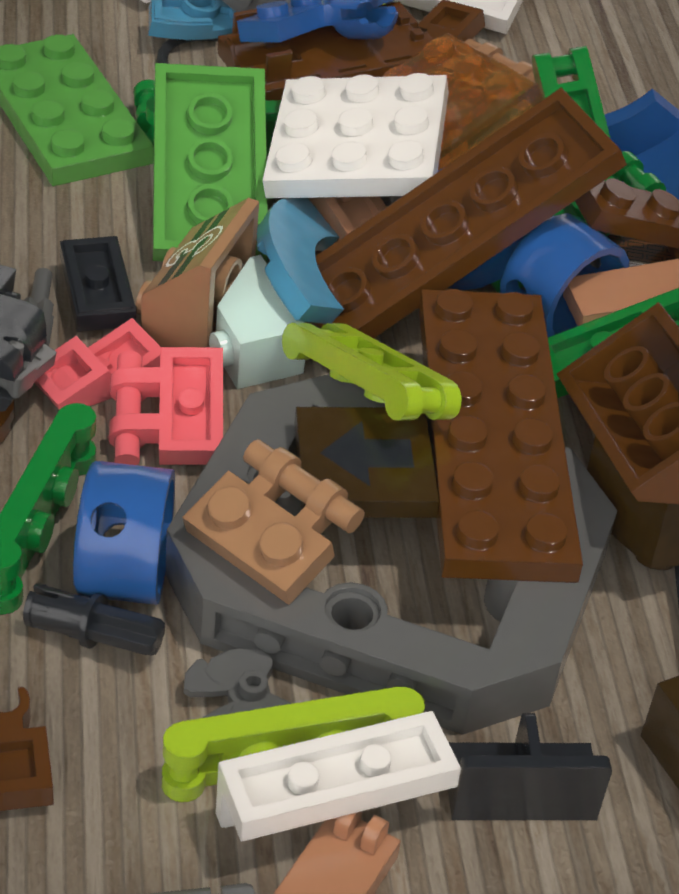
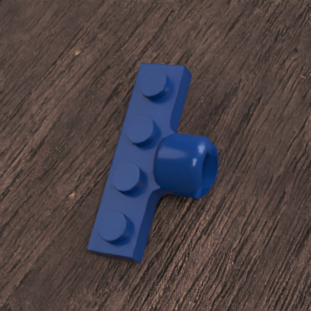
M290 0V3L277 1L258 5L256 7V15L237 21L240 42H282L317 28L333 25L335 30L347 39H381L392 31L397 21L398 12L395 6H380L393 0Z

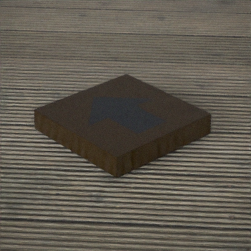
M296 407L294 425L297 457L301 460V468L320 481L331 479L346 489L348 500L364 510V518H437L439 496L426 414H421L415 420L396 421L389 417L385 407ZM301 501V508L303 509L306 504Z

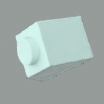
M261 255L248 259L217 305L216 332L210 333L209 336L210 348H223V367L237 389L304 373L305 360L289 359L285 355L282 346V335L285 327L289 323L304 322L296 321L279 298L266 275L265 267L267 264Z

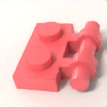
M161 347L160 367H142V356L134 351H125L118 355L117 370L112 373L110 378V395L116 401V415L109 422L108 441L114 447L115 463L138 465L140 462V448L145 444H159V465H206L223 438V348ZM147 397H160L159 413H141V402Z

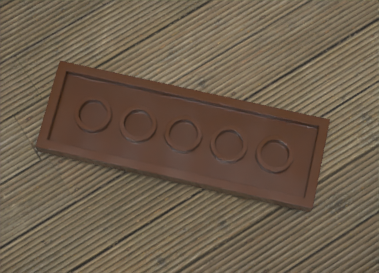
M561 87L316 256V262L323 279L337 301L344 308L332 323H344L372 338L377 337L419 308L421 289H447L625 167L627 163L621 149ZM304 322L311 323L320 329L324 325L323 323Z
M421 289L419 318L423 365L454 381L460 389L462 398L460 411L455 418L451 420H433L428 417L430 444L439 496L437 529L442 578L578 583L583 561L541 295L517 292H470L458 289Z

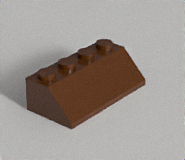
M658 302L557 373V376L636 500L639 502L679 504V326Z

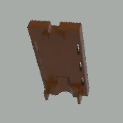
M400 1L380 5L395 6L398 12L397 21L392 31L381 39H347L339 34L333 25L317 28L282 42H240L237 21L256 15L257 8L233 13L232 33L218 36L217 54L227 67L265 69V100H282L287 79H300L306 76H315L321 79L352 78L357 75H371L373 77L407 76L413 73L429 75L444 71L447 56L445 51L428 33H424L420 28H417L418 21Z

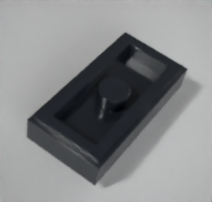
M108 236L60 241V259L76 331L115 329L131 318L136 321V307L118 237Z

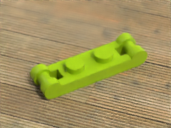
M289 323L284 329L282 346L285 355L289 359H313L330 369L329 376L345 383L356 384L365 389L364 396L369 400L384 403L386 411L392 420H415L421 414H426L433 420H451L460 411L461 392L454 381L347 324L326 323L320 329L311 323Z
M392 687L186 720L172 724L163 735V758L165 762L162 766V790L171 800L177 802L193 801L202 795L206 786L217 785L218 763L220 761L424 713V700L414 689Z

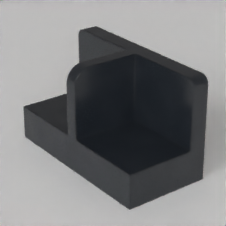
M522 713L515 743L448 742L461 767L458 786L448 789L452 820L598 819L612 774L610 758L608 756L593 755L591 743H540L535 713Z

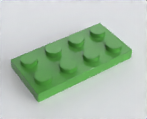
M74 34L51 35L44 40L19 45L5 44L0 46V106L52 187L154 164L153 144Z
M155 63L152 261H163L167 251L171 247L177 248L192 227L247 198L259 201L258 225L264 219L268 212L267 198H265L262 182L267 163L265 69ZM256 241L255 256L261 255L267 264L268 256L258 250Z

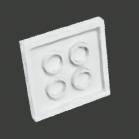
M413 73L407 76L391 77L357 75L352 78L320 79L315 76H306L300 79H287L262 180L265 198L404 196L438 172L449 94L447 75Z

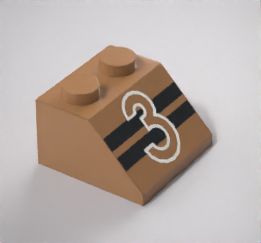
M247 198L192 227L177 248L171 247L167 251L161 270L152 281L146 280L143 283L136 300V313L141 315V327L160 347L210 348V333L216 332L217 305L248 259L256 255L259 214L258 200Z

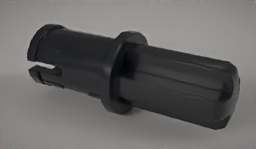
M36 583L33 586L34 592L30 591L28 593L23 610V621L27 627L67 635L78 639L80 645L88 649L93 648L99 642L143 655H156L160 650L165 634V622L160 618L111 606L108 603L107 597L101 593H95L88 597L62 591L43 583Z

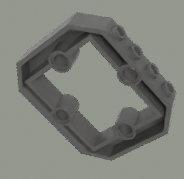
M329 374L250 393L167 528L165 575L200 644L223 652L236 648H259L271 656L273 662L272 669L347 695L392 687L414 689L424 700V712L433 711L440 727L462 735L521 716L522 713H530L549 707L605 558L617 515V509L573 450L565 447L583 561L579 582L488 579L484 603L487 611L496 620L500 621L490 649L387 615L388 608L385 599L376 590L365 584L341 583L327 589L324 593L306 587L288 605L186 531L182 517L228 470L248 484L259 474L257 470L243 460L245 450L254 440L259 439L273 449L283 447L297 456L294 425L296 407H385L384 403L367 399L364 396L365 389L356 384L335 380ZM426 415L427 425H428V431H429L428 416ZM287 491L275 501L276 504L294 516L302 510L301 501Z

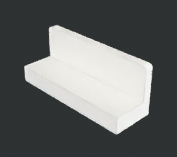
M433 711L220 761L218 763L216 816L222 828L235 826L240 841L243 842L455 788L458 786L461 767Z

